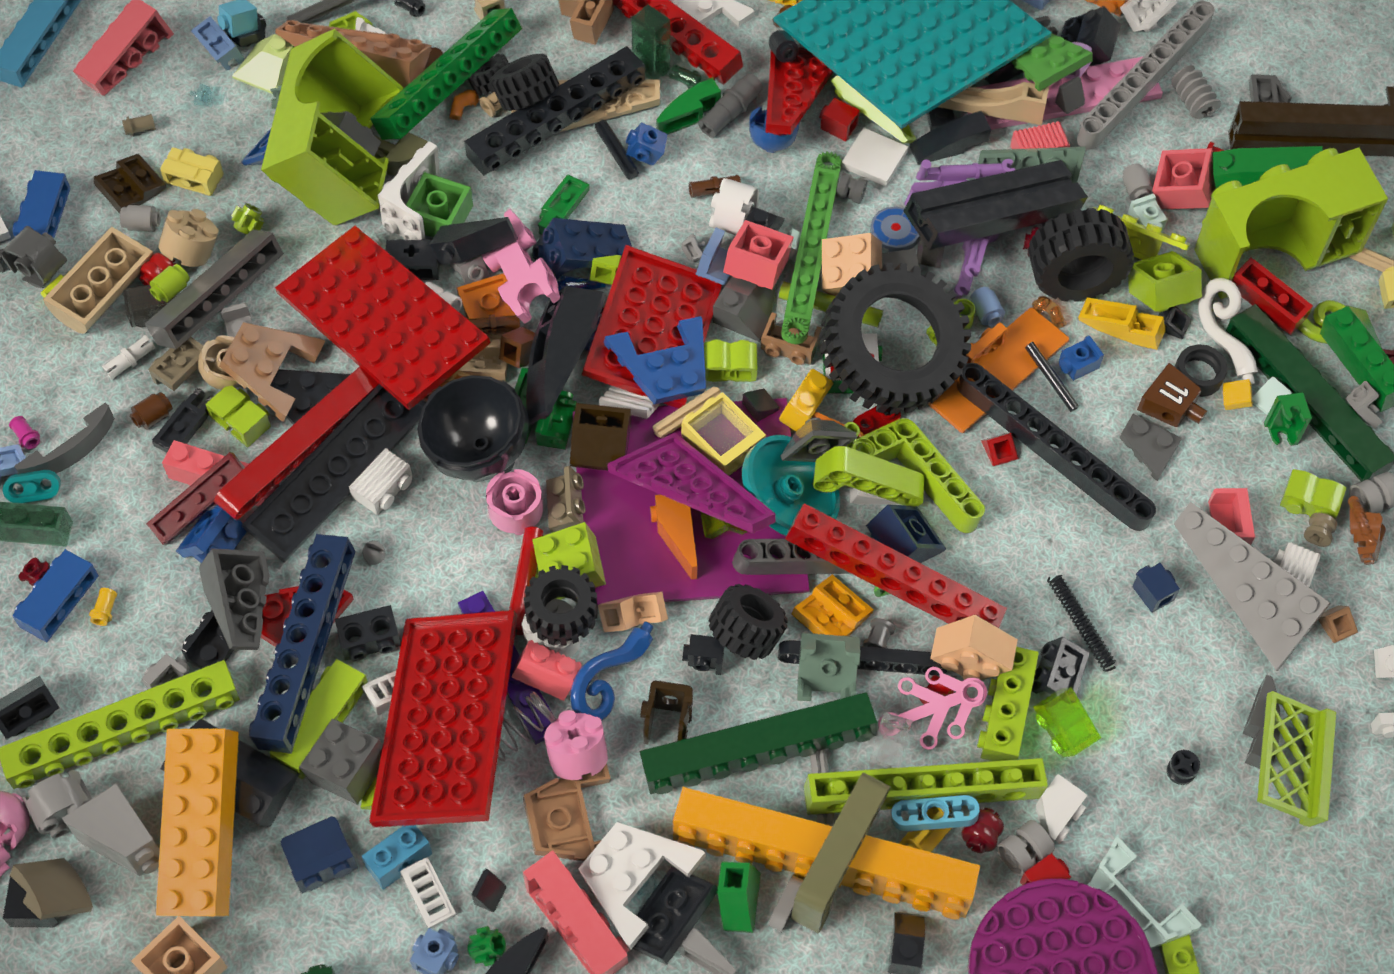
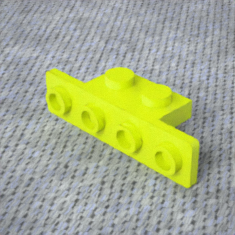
M1099 204L1098 208L1092 207L1097 211L1100 209L1107 210L1110 214L1114 211V209ZM1123 214L1122 217L1118 216L1126 226L1134 257L1144 260L1157 256L1163 242L1184 250L1189 249L1190 244L1185 242L1187 238L1172 232L1171 236L1161 233L1162 228L1148 223L1145 227L1138 224V219L1127 214Z

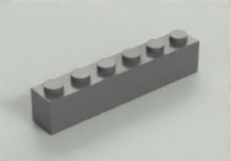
M252 230L148 320L145 325L156 344L173 349L180 347L277 261L284 253L274 234Z

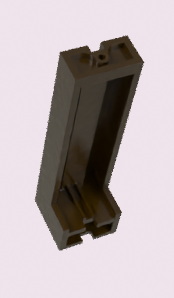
M1394 86L1386 87L1388 104H1384V106L1240 101L1228 131L1230 150L1238 148L1322 146L1323 150L1335 148L1340 154L1359 147L1364 156L1394 157Z

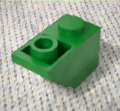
M721 862L717 893L724 931L754 933L761 873L751 863Z

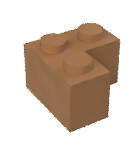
M558 0L561 15L571 17L570 25L573 39L596 45L614 10L613 0Z

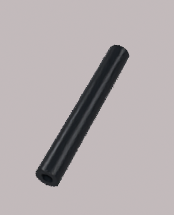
M1029 343L1025 347L1026 351L1068 410L1072 412L1077 409L1079 405L1035 343Z

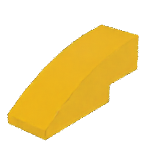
M1087 297L1078 316L1079 321L1100 332L1134 345L1155 350L1158 349L1166 331L1164 317L1138 313L1136 305Z

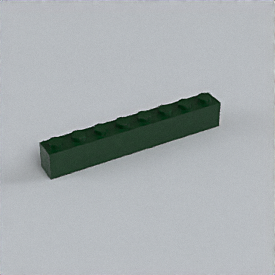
M1254 304L1230 319L1226 332L1248 347L1254 356L1259 370L1268 379L1275 377L1292 394L1304 393L1312 417L1309 425L1361 482L1367 479L1372 480L1374 476L1388 472L1394 464L1392 449L1378 438L1374 430L1357 415L1353 407L1343 400L1339 392L1322 377L1317 368L1308 362L1303 353L1287 339L1282 330H1279L1272 323L1265 312L1261 311Z
M868 692L639 752L650 795L654 793L666 794L677 787H693L699 785L704 780L712 778L724 779L731 773L739 771L751 772L762 765L770 763L774 765L781 764L789 758L796 756L808 757L819 750L827 748L835 750L841 748L846 743L854 741L866 742L872 739L873 736H877V720Z

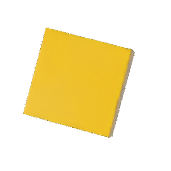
M1250 379L1223 383L1225 410L1253 406Z

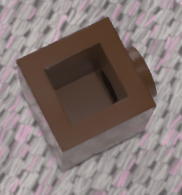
M520 327L502 334L499 359L517 368L528 366L535 332Z

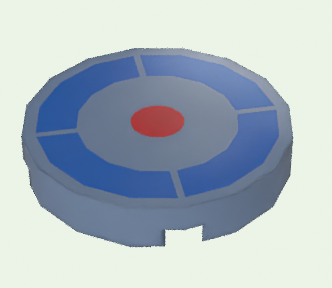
M897 206L886 207L878 211L872 218L870 233L882 241V249L883 247L889 249V252L909 250L917 244L920 236L903 212L905 208Z

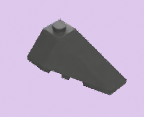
M732 276L713 305V323L760 342L773 310L776 284L771 290Z
M212 548L200 564L199 571L204 593L230 649L258 650L263 625V607L266 604L267 598L265 592L270 577L265 552Z

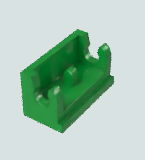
M562 390L553 406L552 413L546 419L538 420L535 431L537 445L566 450L573 423V411H575L577 401L570 400L573 399V393Z
M1304 393L1279 395L1276 397L1264 421V426L1268 427L1271 439L1276 445L1280 443V439L1277 436L1278 433L1286 434L1290 446L1298 445L1312 419Z

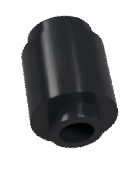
M776 30L770 35L769 48L780 62H791L798 56L799 46L786 31Z

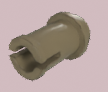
M152 114L131 119L128 116L126 120H122L125 134H131V137L134 136V133L156 130Z

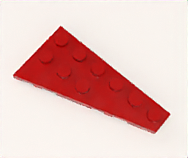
M799 47L798 56L793 61L787 63L780 62L771 51L765 133L791 135L834 73L806 48Z

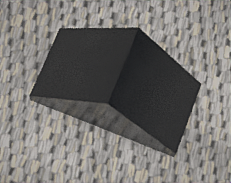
M10 876L3 920L10 927L54 928L59 923L55 918L40 920L23 903L27 892Z

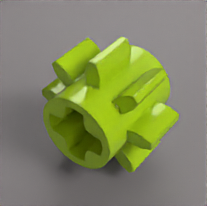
M245 203L243 208L236 206L231 215L233 217L232 220L235 221L234 228L246 235L252 230L260 231L265 223L263 221L264 218L261 217L263 212L249 203Z

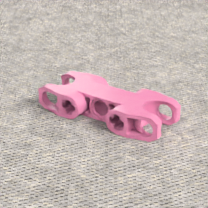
M509 209L504 212V217H509L518 237L517 241L482 255V258L494 273L502 268L508 281L498 287V291L503 301L511 307L517 317L525 324L532 318L529 307L537 296L545 294L555 303L560 299L557 280L542 258L533 262L527 251L537 243L532 231Z

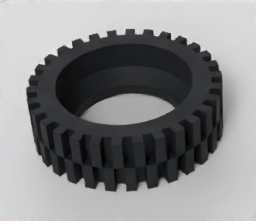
M893 262L885 263L881 269L879 264L871 266L868 272L864 269L855 278L852 277L827 308L826 315L821 323V326L824 328L819 335V340H824V343L820 346L821 354H828L823 361L825 368L834 367V370L829 375L832 381L838 378L843 381L838 387L843 393L848 388L853 391L849 397L852 401L856 402L860 397L865 399L862 407L869 409L875 403L877 404L876 412L884 413L890 407V414H898L903 408L905 413L913 412L916 408L920 410L937 400L963 372L962 368L969 359L966 355L971 351V344L966 342L972 337L971 329H963L970 321L968 315L962 317L959 315L965 309L962 302L954 304L952 301L957 294L953 289L946 294L943 288L947 283L942 279L937 284L932 282L935 276L932 272L928 271L925 276H921L922 268L915 265L909 272L907 271V263H899L895 270ZM893 298L904 301L919 310L929 321L937 340L936 350L931 360L924 366L910 371L894 370L879 363L869 353L862 338V320L869 306L880 299Z

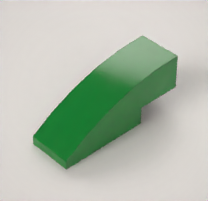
M713 77L698 83L674 99L656 119V129L666 134H671L698 124L703 118V113L710 111L721 98V90Z

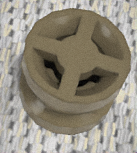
M1325 513L1312 514L1309 519L1310 526L1306 528L1304 538L1306 541L1317 546L1327 547L1332 542L1333 537L1331 533L1335 532L1338 526L1337 521Z

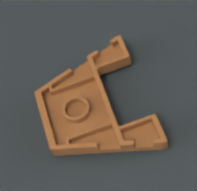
M243 322L219 367L244 389L248 387L259 397L258 401L262 405H268L276 412L275 416L284 422L296 398L270 385L288 351L315 363L325 340Z
M607 763L600 772L593 776L590 772L582 775L580 780L555 778L524 794L523 803L535 855L545 856L553 850L558 858L585 861L601 842V840L593 841L581 788L609 783L610 775Z

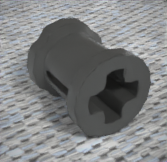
M874 618L870 623V634L868 639L864 640L863 646L887 648V642L890 635L894 634L895 626L885 619Z

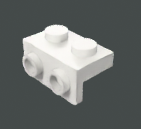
M1128 0L1120 9L1132 31L1144 30V32H1147L1157 26L1159 19L1169 15L1172 12L1171 8L1178 2L1177 0Z

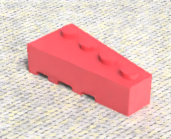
M131 0L115 21L109 25L101 38L94 43L86 56L78 62L73 72L84 84L105 96L127 76L126 71L129 68L139 66L142 63V57L148 51L152 53L160 47L158 43L164 37L169 39L174 33L156 9L141 0Z
M553 850L523 871L526 891L589 974H615L628 964L627 952H629L627 945L619 936L615 938L609 929L611 926L601 912L597 913L592 906L590 897L583 889H580L570 871L563 865Z

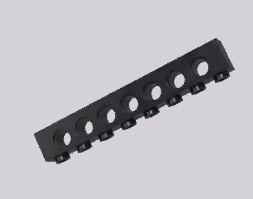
M628 46L622 48L562 83L552 94L540 102L514 111L465 140L466 157L483 176L497 170L501 165L511 159L518 158L523 152L538 146L543 140L558 134L570 124L580 121L585 115L599 110L604 104L619 98L631 88L639 86L645 81V64Z

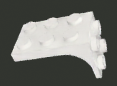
M430 141L423 148H419L411 161L407 165H403L392 181H388L378 194L383 227L390 233L400 235L404 240L425 239L422 216L408 208L406 203L424 172L440 177L437 145Z

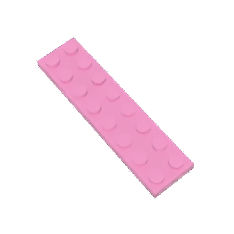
M1142 57L1089 66L1080 77L1085 104L1068 114L1064 113L1055 101L1059 86L1071 79L1062 78L1049 86L1043 120L1090 112ZM1023 78L974 88L1001 89L1023 82H1034ZM1159 83L1140 102L1161 99L1163 92ZM984 115L991 130L1026 124V122Z

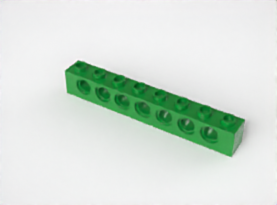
M496 9L488 13L374 114L370 120L381 139H402L522 30V27L513 9Z

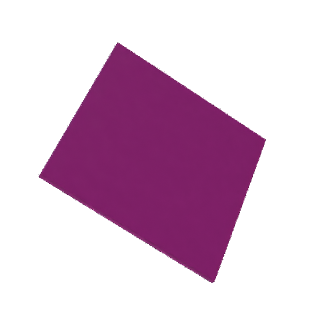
M787 398L773 399L780 407V410L759 422L754 419L742 401H732L766 434V437L773 435L791 437L790 427L779 420L780 415L787 406ZM669 405L658 406L647 419L631 415V431L627 454L662 439L655 435L653 426L678 410V408ZM722 414L697 432L720 456L745 439ZM679 427L678 429L669 434L671 435L673 433H676L682 439H684L681 436V427ZM741 466L729 476L744 488L742 481L743 466ZM576 467V473L582 476L584 488L581 489L582 500L585 504L583 522L588 525L596 536L606 582L605 585L595 588V592H597V607L602 603L654 592H662L664 602L720 599L724 591L729 586H734L735 584L750 585L753 588L761 589L769 595L809 592L808 574L745 575L737 572L733 567V557L742 541L747 539H785V535L775 531L770 526L755 533H750L690 507L697 559V579L691 580L659 535L657 522H651L650 506H655V495L661 494L611 474L607 470ZM771 554L775 559H779L776 555ZM798 554L801 558L806 559L805 556ZM744 555L747 559H752L750 556Z

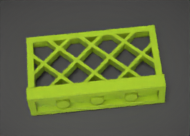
M1274 691L1267 693L1257 802L1300 819L1299 824L1307 827L1328 821L1336 725L1335 711L1328 708L1319 711ZM1276 703L1281 704L1288 716L1284 719H1281L1276 710ZM1299 713L1308 716L1307 729H1305L1299 719ZM1288 720H1291L1298 732V735L1293 738L1284 724ZM1276 728L1286 742L1281 746L1278 745L1274 738V729ZM1300 738L1306 745L1305 756H1303L1295 743ZM1287 746L1296 759V762L1291 765L1282 752ZM1273 755L1276 756L1283 768L1279 773H1276L1271 764V757ZM1298 765L1303 771V783L1300 782L1293 770ZM1285 773L1294 787L1289 792L1279 778ZM1271 782L1281 796L1278 799L1268 796L1269 784ZM1296 792L1301 799V808H1297L1290 797Z

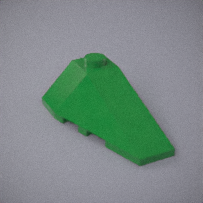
M1323 147L1238 148L1213 152V175L1216 189L1227 182L1235 180L1240 181L1242 186L1259 181L1266 171L1278 165L1286 164L1291 170L1307 165L1314 155L1323 151Z

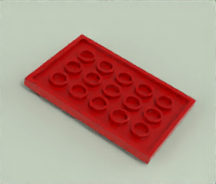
M625 245L581 375L647 397L633 380L634 376L626 366L622 367L617 360V355L612 349L608 350L604 345L605 336L628 332L637 355L685 345L677 328L678 322L701 316L703 322V341L705 342L713 316V305L719 297L722 285L696 275L697 269ZM688 397L664 402L663 404L679 409L686 404Z

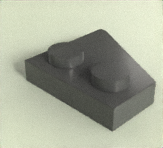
M1251 74L1249 78L1251 101L1291 103L1292 97L1287 90L1283 89L1282 83L1276 75Z
M1132 414L1120 435L1123 443L1133 450L1134 456L1140 463L1143 462L1152 472L1151 476L1157 481L1182 439L1135 414Z

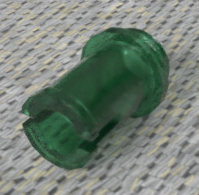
M674 64L671 68L674 74L669 72L670 79L687 85L688 89L701 83L702 76L699 75L698 71L694 70L692 72L677 64Z

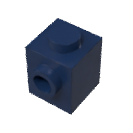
M1161 563L1153 567L1147 565L1136 573V579L1132 586L1151 613L1175 601L1180 590L1173 574L1166 570Z

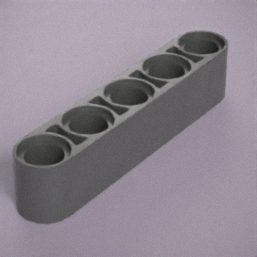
M785 539L744 540L738 546L732 561L734 569L745 575L851 574ZM771 554L776 555L779 559H775ZM798 554L805 556L806 559L801 558ZM744 555H748L752 559H747Z

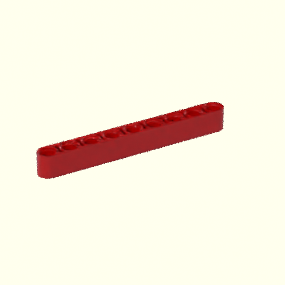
M359 366L223 486L215 496L214 503L235 520L240 519L296 469L379 383Z

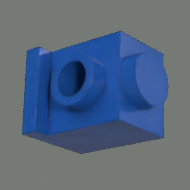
M1088 335L1083 341L1062 350L1059 366L1062 372L1068 374L1074 381L1099 369L1104 354L1090 335Z

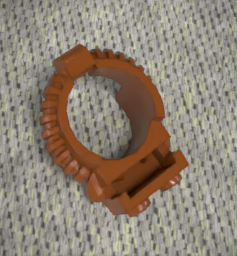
M1351 496L1348 499L1350 507V532L1354 534V543H1357L1359 546L1357 550L1361 562L1365 565H1371L1378 561L1386 528L1382 524L1383 518L1380 513L1365 512L1359 498Z

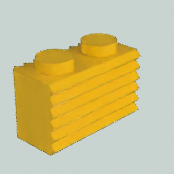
M810 369L783 410L779 420L794 431H798L805 425L807 420L811 419L832 387L833 381L817 370Z

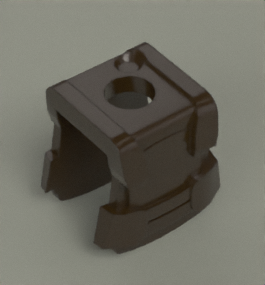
M657 680L651 682L648 701H642L640 718H645L643 725L644 744L648 745L650 741L655 708L681 712L677 741L687 739L688 723L692 722L693 689L691 686ZM665 696H673L677 699H669Z

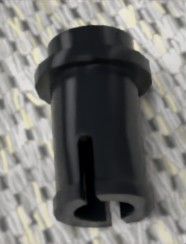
M423 0L394 1L396 6L409 11L413 17L423 15L426 8Z

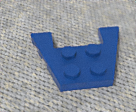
M701 316L678 322L677 328L685 344L682 346L637 355L628 332L605 336L604 345L608 350L612 349L618 357V362L622 367H627L634 376L633 380L654 405L700 395L706 389L703 322Z

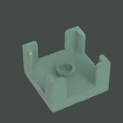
M801 634L797 701H811L812 691L840 693V699L856 695L857 665H859L860 660L859 637Z

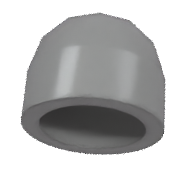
M378 541L367 542L362 550L364 560L372 565L381 563L386 555L384 553V546Z

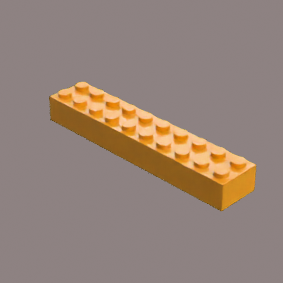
M683 787L673 818V840L688 846L704 848L707 853L721 857L727 854L734 856L741 863L752 864L757 862L764 864V867L770 871L781 872L783 869L794 872V875L804 879L833 826ZM866 835L838 888L842 885L853 888V891L859 895L869 896L871 893L880 895L883 900L889 903L898 904L900 901L910 903L914 909L928 912L930 909L940 911L944 917L957 920L960 917L966 918L973 901L980 865Z

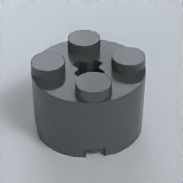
M25 226L1 253L4 262L14 273L19 270L25 275L22 280L37 288L43 287L67 262V258L54 246L56 241L51 235L46 232L41 235L29 226Z

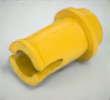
M100 588L94 609L89 612L90 621L93 624L106 626L112 620L111 611L117 597L116 591L110 588Z

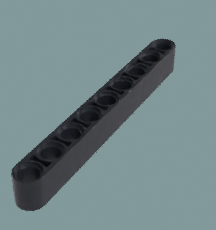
M967 363L962 368L963 372L959 376L957 389L964 397L1009 433H1012L1014 437L1126 526L1135 531L1145 530L1149 526L1156 513V506L1152 500L981 365ZM1008 411H1013L1017 415L1011 414ZM1030 427H1031V428H1035V429L1037 430V432H1036V431H1032V430L1030 429ZM1050 444H1054L1059 448H1054ZM1072 461H1076L1080 465H1075L1072 463ZM1093 478H1097V479H1099L1101 482H1097V481H1095ZM1115 495L1121 496L1123 500L1116 498ZM1136 512L1142 513L1145 517L1139 516Z

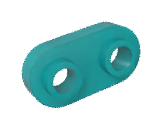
M51 470L15 474L10 476L4 483L3 495L8 501L15 504L50 499L58 493L61 487V480ZM48 479L52 485L45 486L42 480ZM21 484L24 490L18 491L14 485Z

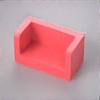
M1247 488L1214 489L1208 500L1210 516L1251 545L1255 538Z

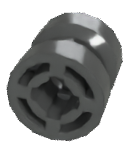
M843 173L838 183L836 197L841 199L847 197L854 203L861 204L868 180L863 178L854 179L850 174Z

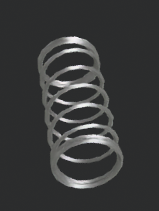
M534 691L530 693L531 698L526 696L525 699L540 728L517 707L513 706V710L524 728L528 739L503 717V725L511 737L515 748L502 737L500 740L515 752L518 751V745L508 726L525 741H531L530 734L520 715L535 729L543 732V725L531 703L551 723L556 721L552 712ZM499 745V750L502 754L503 759L498 756V760L505 762V754L501 746Z

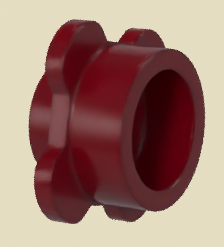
M32 558L24 566L23 571L19 573L18 578L20 581H28L31 586H34L35 582L42 578L50 569V564L48 562L42 563L38 558Z

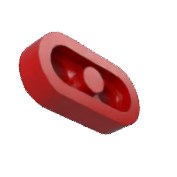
M877 406L857 416L853 422L859 426L860 432L864 436L900 419L901 412L888 416L884 413L876 412ZM862 424H867V425H869L870 427L864 428V427H862L861 425H862Z

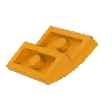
M832 574L818 584L810 596L796 605L791 614L813 634L849 636L873 613L874 609Z

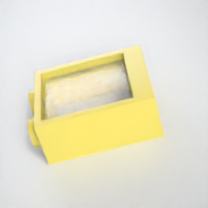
M723 392L717 397L709 398L703 407L695 413L691 412L686 415L681 427V436L728 476L743 466L744 459L749 450L759 441L766 438V434Z

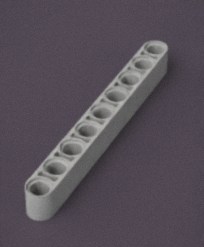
M1201 0L1194 3L1090 111L1080 125L1077 136V143L1080 147H1086L1088 150L1096 148L1205 34L1215 11L1214 6L1210 2Z

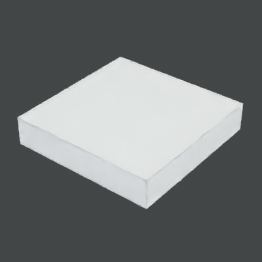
M863 128L843 159L841 168L886 187L908 152V146Z

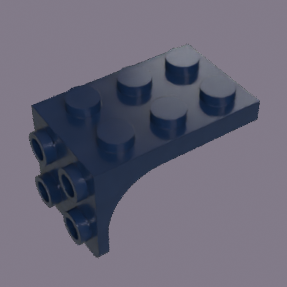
M552 218L537 243L533 246L532 257L535 261L542 258L557 280L571 270L592 268L593 258L613 255L622 256L625 245L631 247L632 245L624 224Z

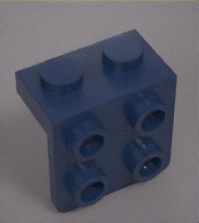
M333 816L282 838L280 842L301 894L315 890L324 883L344 877L351 871L358 869L338 820Z

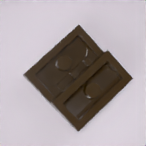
M139 153L116 161V169L94 176L93 182L119 214L122 207L142 205L166 188L163 180Z

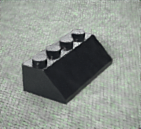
M200 718L189 729L220 728ZM238 739L234 812L257 825L271 827L300 773ZM165 760L160 768L162 771H165Z

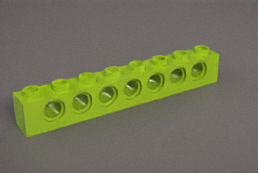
M222 660L1 746L0 762L5 778L13 789L28 788L36 780L46 776L51 777L55 774H62L64 769L74 765H86L93 758L102 754H114L130 743H142L148 740L150 735L161 731L167 732V729H176L178 724L189 720L197 721L216 709H228L234 705V702L239 701L240 698L225 660ZM211 690L208 696L200 697L202 692ZM184 701L180 707L172 708L174 703ZM155 712L154 716L150 719H144L146 714ZM127 723L123 729L115 730L118 725ZM98 734L95 740L87 742L90 736ZM70 745L65 752L58 753L63 746ZM40 756L37 763L30 764L33 758Z
M1043 758L813 773L807 775L803 786L807 815L840 813L863 772L891 786L880 810L892 809L897 802L902 800L962 795L971 796L978 803L1040 799L1048 787Z

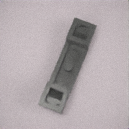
M105 402L86 415L83 419L87 427L43 457L36 450L16 464L14 467L18 474L40 470H51L57 474L84 458L101 442L113 424L115 418L109 405Z

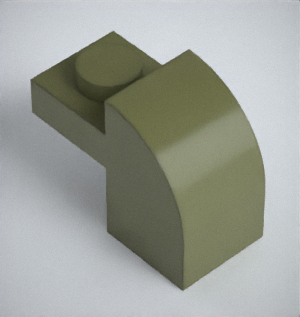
M409 132L396 145L375 136L381 141V144L374 157L376 159L387 157L389 159L387 174L396 176L403 165H407L414 157L416 151L419 148H423L428 141Z

